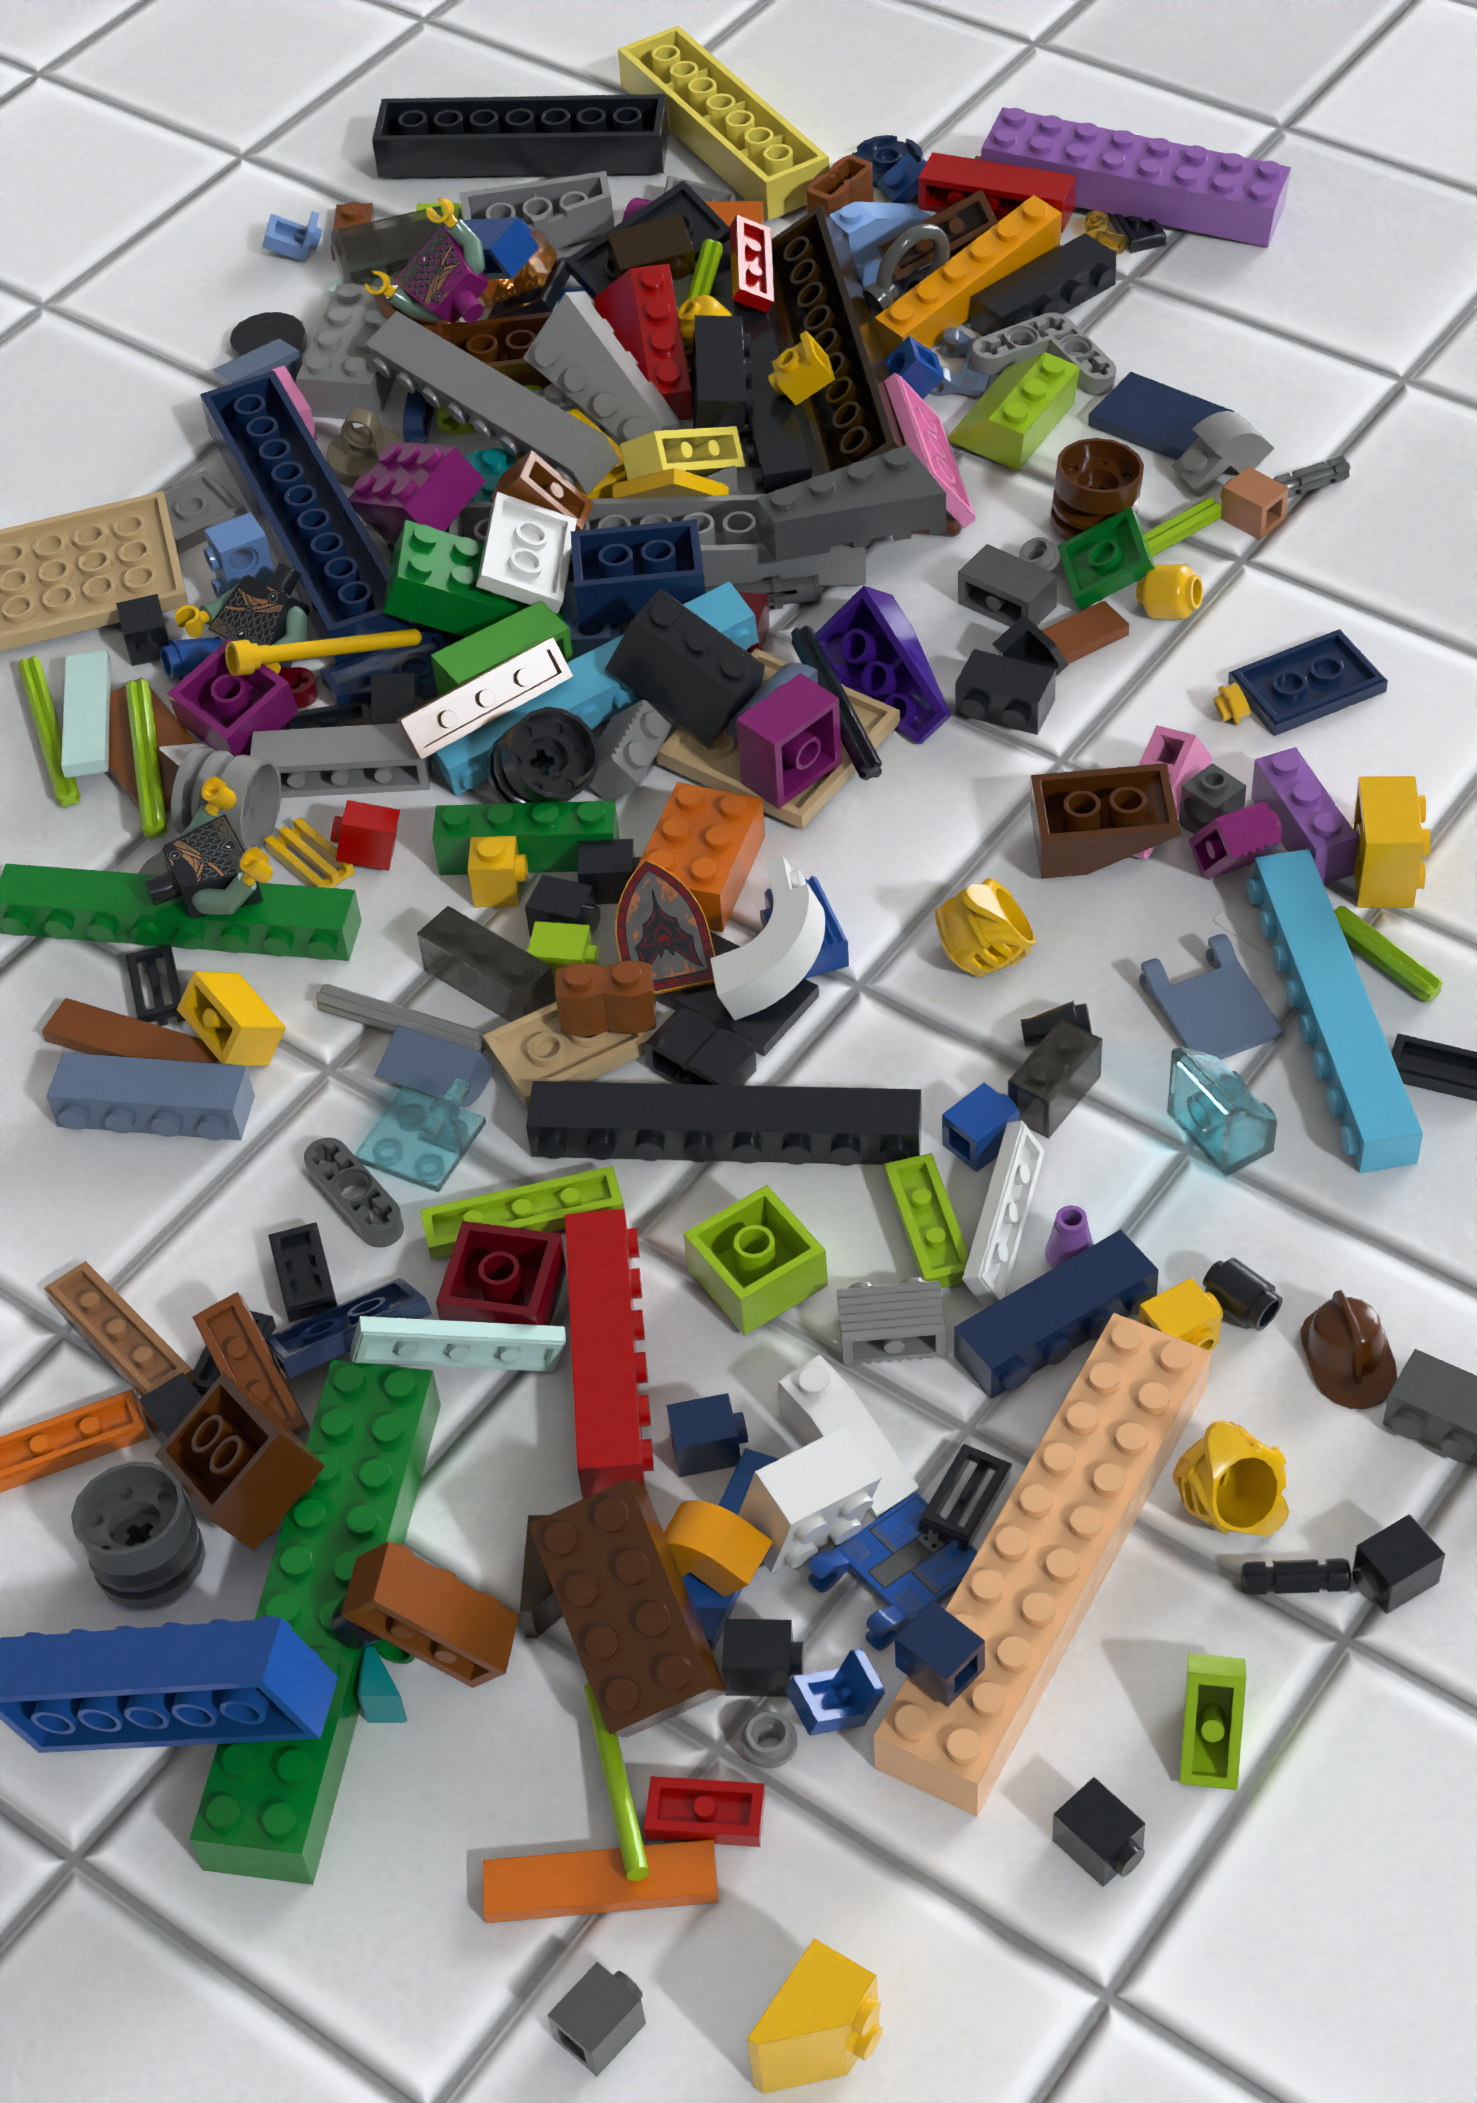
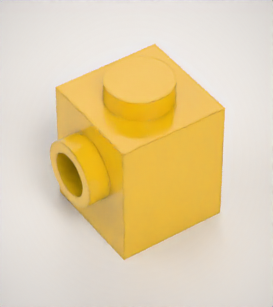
M516 836L471 837L468 876L474 908L519 906L521 882H527L528 862L526 854H519Z
M1192 1277L1140 1304L1139 1323L1209 1351H1212L1216 1344L1219 1343L1221 1319L1223 1318L1222 1308L1215 1296L1210 1292H1204Z

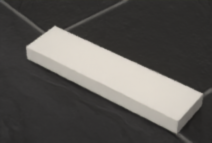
M1023 1120L1008 1122L1006 1125L962 1278L984 1309L1005 1297L1045 1153Z

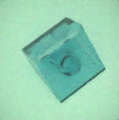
M1181 1046L1173 1049L1171 1052L1167 1113L1222 1174L1227 1177L1273 1152L1278 1124L1277 1118L1268 1104L1260 1103L1247 1089L1243 1078L1236 1071H1230L1216 1056Z

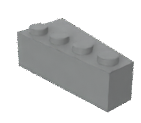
M606 171L459 193L464 220L518 217L525 222L532 232L531 236L539 245V249L531 258L602 235L614 227L612 200Z
M586 291L565 292L523 358L621 442L629 441L653 431L678 430L682 424L654 384L648 382L636 366L638 362L629 351L626 352L613 334L615 331L608 321L602 319L592 306L594 302Z

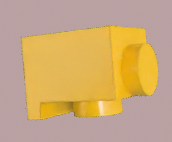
M807 331L800 334L802 342L793 348L785 350L778 358L772 361L774 372L768 375L769 382L777 394L780 396L786 394L795 405H798L835 380L828 354Z

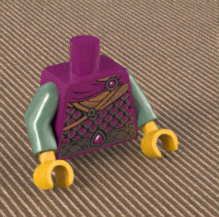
M438 198V202L445 209L444 216L440 217L432 207L426 209V214L432 222H444L448 228L442 225L396 277L394 281L398 285L397 288L390 285L389 277L381 271H372L383 280V286L380 290H374L367 283H364V286L373 295L384 294L389 298L388 302L412 319L436 323L443 318L450 323H456L462 317L466 322L472 323L478 320L484 312V306L478 301V298L488 287V280L483 273L485 268L483 244L461 218L456 219L453 216V203L447 198Z

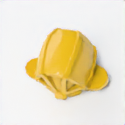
M992 878L984 880L982 884H973L959 891L955 897L947 900L943 905L935 909V922L944 952L959 968L973 974L975 977H983L1010 965H1016L1021 959L1031 953V947L1036 942L1031 925L1019 904L1004 886Z
M1216 1421L1207 1427L1204 1437L1186 1450L1179 1458L1173 1471V1481L1177 1485L1185 1509L1198 1519L1215 1527L1216 1531L1227 1535L1231 1532L1269 1537L1284 1525L1289 1515V1508L1282 1496V1490L1287 1485L1284 1469L1286 1458L1278 1447L1273 1446L1269 1448L1248 1433L1242 1426L1236 1425L1232 1421Z

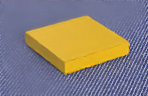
M675 468L619 482L612 486V498L729 495V486H726V484Z

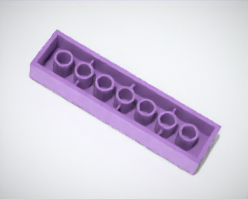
M1002 107L981 149V160L1076 175V207L1113 215L1115 213L1122 214L1123 217L1127 218L1128 215L1142 217V221L1146 222L1149 219H1154L1160 225L1263 247L1269 246L1284 209L1291 167L1280 165L1275 161H1260L1243 157L1237 153L1226 154L1207 150L1198 145L1188 146L1173 143L1164 138H1149L1135 135L1126 130L1116 131L1097 127L1092 123L1072 122L1054 115L1044 116L1025 112L1020 108Z

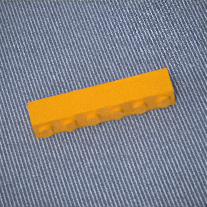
M1031 196L874 317V325L885 359L908 336L931 349L943 339L944 331L947 328H958L971 317V296L1059 248L1062 213L1037 196Z

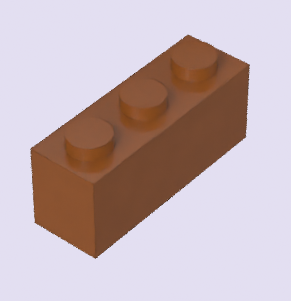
M388 1541L356 1558L341 1617L474 1688L506 1674L519 1614L500 1604V1601L493 1595L478 1592L457 1580V1577L452 1572L436 1568L416 1557L408 1547Z

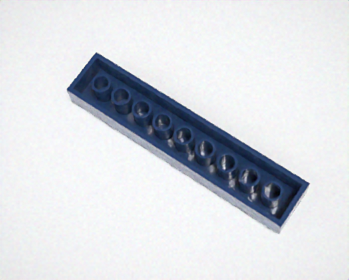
M271 371L200 394L209 433L258 524L266 534L267 540L278 561L301 573L294 590L299 600L309 606V618L321 640L413 629L412 621L383 613L389 569L276 372ZM372 651L330 657L333 663L337 665Z

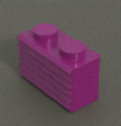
M1265 801L1215 818V820L1206 825V827H1203L1192 838H1189L1190 847L1203 878L1210 880L1214 876L1218 877L1222 873H1228L1230 870L1234 871L1245 865H1251L1255 862L1256 857H1262L1280 844L1282 825L1277 814L1272 810L1270 811Z

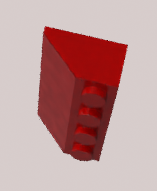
M663 264L631 268L594 298L595 309L602 319L608 321L615 331L613 334L626 352L629 351L638 362L636 366L647 381L654 384L679 420L692 419L691 387L670 265Z

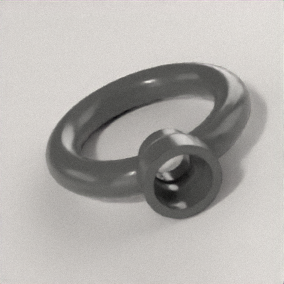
M933 224L917 225L900 235L889 247L879 265L876 282L871 283L863 290L865 300L878 314L904 295H899L897 288L891 281L899 260L913 245L923 240H930L934 245V258L923 280L949 260V240L940 227Z

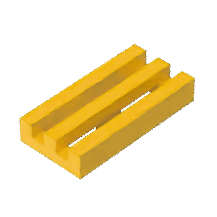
M301 817L293 821L294 828L291 830L286 826L279 829L280 837L274 838L270 835L264 839L267 851L307 886L333 888L355 874L353 864L336 861L337 848ZM289 845L305 858L308 864L313 868H317L327 878L322 880L286 847Z

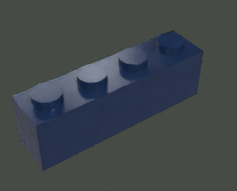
M1120 1229L955 1326L954 1357L991 1399L1005 1390L1017 1389L1033 1373L1048 1364L1056 1365L1062 1362L1073 1349L1090 1339L1098 1340L1113 1313L1126 1318L1130 1315H1139L1140 1304L1157 1296L1159 1269Z

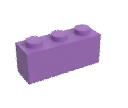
M1294 747L1255 759L1251 798L1255 804L1265 801L1270 811H1274L1279 817L1282 825L1281 843L1286 851L1310 849L1323 884L1353 876L1358 835L1299 750Z

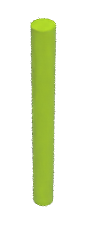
M588 1682L584 1686V1692L626 1877L630 1881H640L649 1875V1868L618 1736L609 1735Z

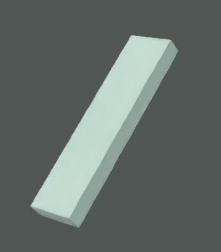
M108 650L66 656L61 767L65 778L108 771L111 659Z
M360 1316L351 1344V1361L372 1364L553 1372L557 1367L566 1344V1334L564 1326Z

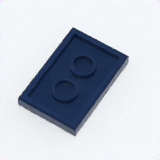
M1130 371L1089 413L1088 425L1178 460L1199 438L1193 428L1200 421L1218 412L1234 411Z
M1341 629L1229 672L1228 684H1238L1248 702L1249 708L1274 736L1387 691L1388 680Z
M398 1278L265 1338V1341L279 1368L290 1379L350 1352L360 1316L422 1319L431 1315L432 1312L426 1298L404 1279Z

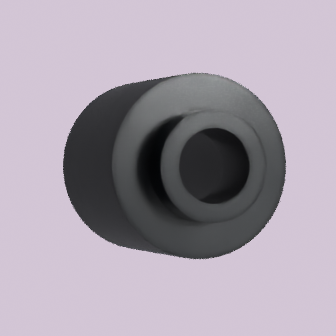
M1230 1258L1226 1262L1217 1261L1208 1270L1203 1279V1286L1206 1287L1205 1292L1212 1293L1218 1300L1222 1312L1244 1328L1251 1326L1257 1331L1263 1330L1274 1319L1282 1305V1297L1275 1293V1286L1236 1258Z

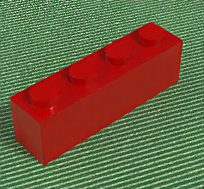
M932 152L918 177L919 210L940 212L967 196L983 190L999 222L1027 199L1035 195L1062 213L1061 233H1063L1075 209L1076 175Z

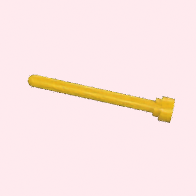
M416 629L263 647H259L256 643H250L249 640H238L227 643L225 659L230 674L232 676L253 674L255 669H260L261 664L416 646L421 642L422 635Z

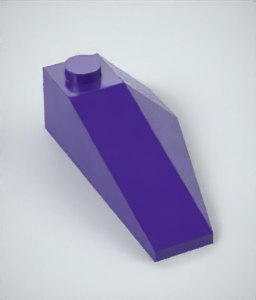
M863 586L815 633L840 683L847 688L899 709L900 722L896 728L915 743L922 744L951 717L915 630L893 595Z

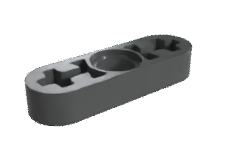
M322 1138L311 1143L304 1153L308 1176L366 1244L372 1247H387L397 1242L404 1232V1223L400 1207L342 1141L335 1138ZM327 1159L331 1163L336 1162L338 1173L334 1176L332 1168L326 1162L321 1161ZM352 1185H361L367 1188L366 1192L356 1199H346L341 1196L343 1190ZM374 1209V1213L383 1223H388L383 1226L378 1222L372 1223L369 1212Z

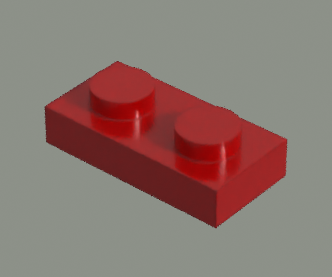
M651 1776L644 1823L645 1839L677 1842L714 1839V1844L760 1847L766 1796L765 1783Z

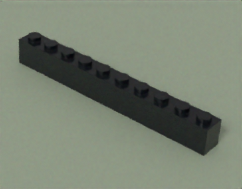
M729 240L722 245L723 252L710 296L723 305L732 316H742L743 333H750V357H744V361L752 362L751 386L746 385V389H753V413L745 414L744 431L740 433L741 441H748L745 442L748 466L755 465V467L751 468L755 492L762 491V494H768L813 478L812 466L794 403L786 394L778 395L768 379V375L774 372L772 361L780 356L768 312L748 308L732 300L731 246Z

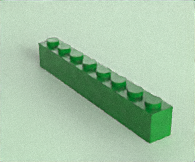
M6 864L0 877V934H11L14 936L25 935L98 941L102 943L139 944L143 946L171 944V947L190 950L202 949L228 951L231 953L266 954L279 957L291 956L349 961L362 922L356 892L351 889L259 883L262 902L240 907L232 915H208L194 919L188 916L179 897L156 906L153 905L144 880L157 875Z

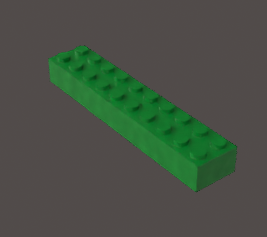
M331 1360L306 1444L325 1467L317 1475L313 1487L306 1494L300 1496L285 1515L255 1620H258L261 1616H275L287 1621L291 1629L311 1649L315 1650L319 1654L320 1659L338 1676L321 1739L217 1745L189 1839L203 1871L314 1884L361 1708L357 1692L363 1650H365V1648L357 1650L347 1648L338 1640L332 1626V1615L337 1605L347 1594L358 1556L388 1541L404 1545L441 1407L433 1370Z

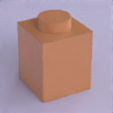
M1248 467L1235 478L1229 479L1223 486L1220 495L1222 500L1220 519L1260 540L1286 519L1289 487Z

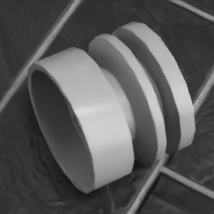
M205 746L192 748L184 757L177 771L172 789L171 814L176 832L180 835L189 826L200 806H206L209 803L202 797V787L206 780L216 776L226 782L227 787L234 791L236 795L235 805L226 811L220 809L219 815L227 816L244 850L247 851L252 847L261 849L265 844L264 839L271 835L280 810L282 790L281 776L277 765L269 759L244 754L234 757L225 750L215 751Z

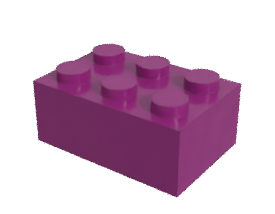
M395 442L386 446L379 454V462L376 466L355 482L353 486L354 492L348 499L355 512L367 525L369 523L373 524L382 536L399 538L405 520L445 531L486 481L455 446Z

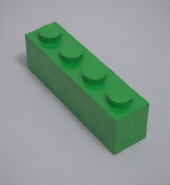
M615 801L436 805L432 840L439 875L468 874L471 837L516 836L519 854L527 855L528 873L577 872L579 841L620 839Z

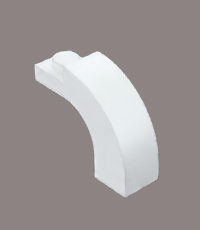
M783 854L765 861L773 895V910L765 928L757 937L744 946L710 958L717 996L734 1020L759 1012L787 995L808 973L822 946L825 933L824 909L809 884H806L800 869L793 871Z

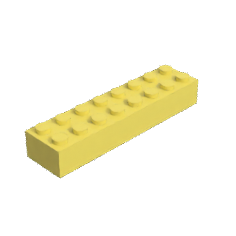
M675 26L618 48L621 86L630 95L666 94L669 130L746 201H763L764 217L768 221L807 205V187L817 177L829 173V157L680 26Z

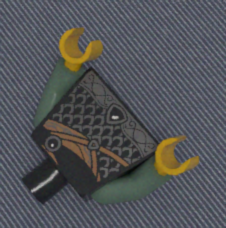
M279 562L268 584L248 574L242 578L239 584L219 598L202 605L199 610L193 605H185L178 608L175 612L177 626L179 628L185 627L187 635L196 638L203 633V624L205 623L210 625L208 630L225 639L230 638L232 641L249 640L250 643H256L259 647L308 641L309 606L290 596L301 573ZM293 661L268 663L265 665L279 674L281 668L291 667Z
M216 776L206 780L202 787V797L209 803L206 806H200L189 826L175 840L167 843L161 851L167 872L144 880L147 892L154 906L179 897L188 916L194 919L208 915H232L240 907L262 902L259 883H266L273 876L272 867L267 864L270 860L269 855L257 847H252L245 852L227 816L219 815L220 809L226 811L235 805L236 795L234 791L227 787L226 782Z

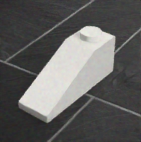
M820 1354L778 1381L781 1417L807 1445L846 1426L881 1476L879 1485L872 1498L873 1505L867 1510L875 1520L915 1492L920 1494L919 1486L852 1387Z

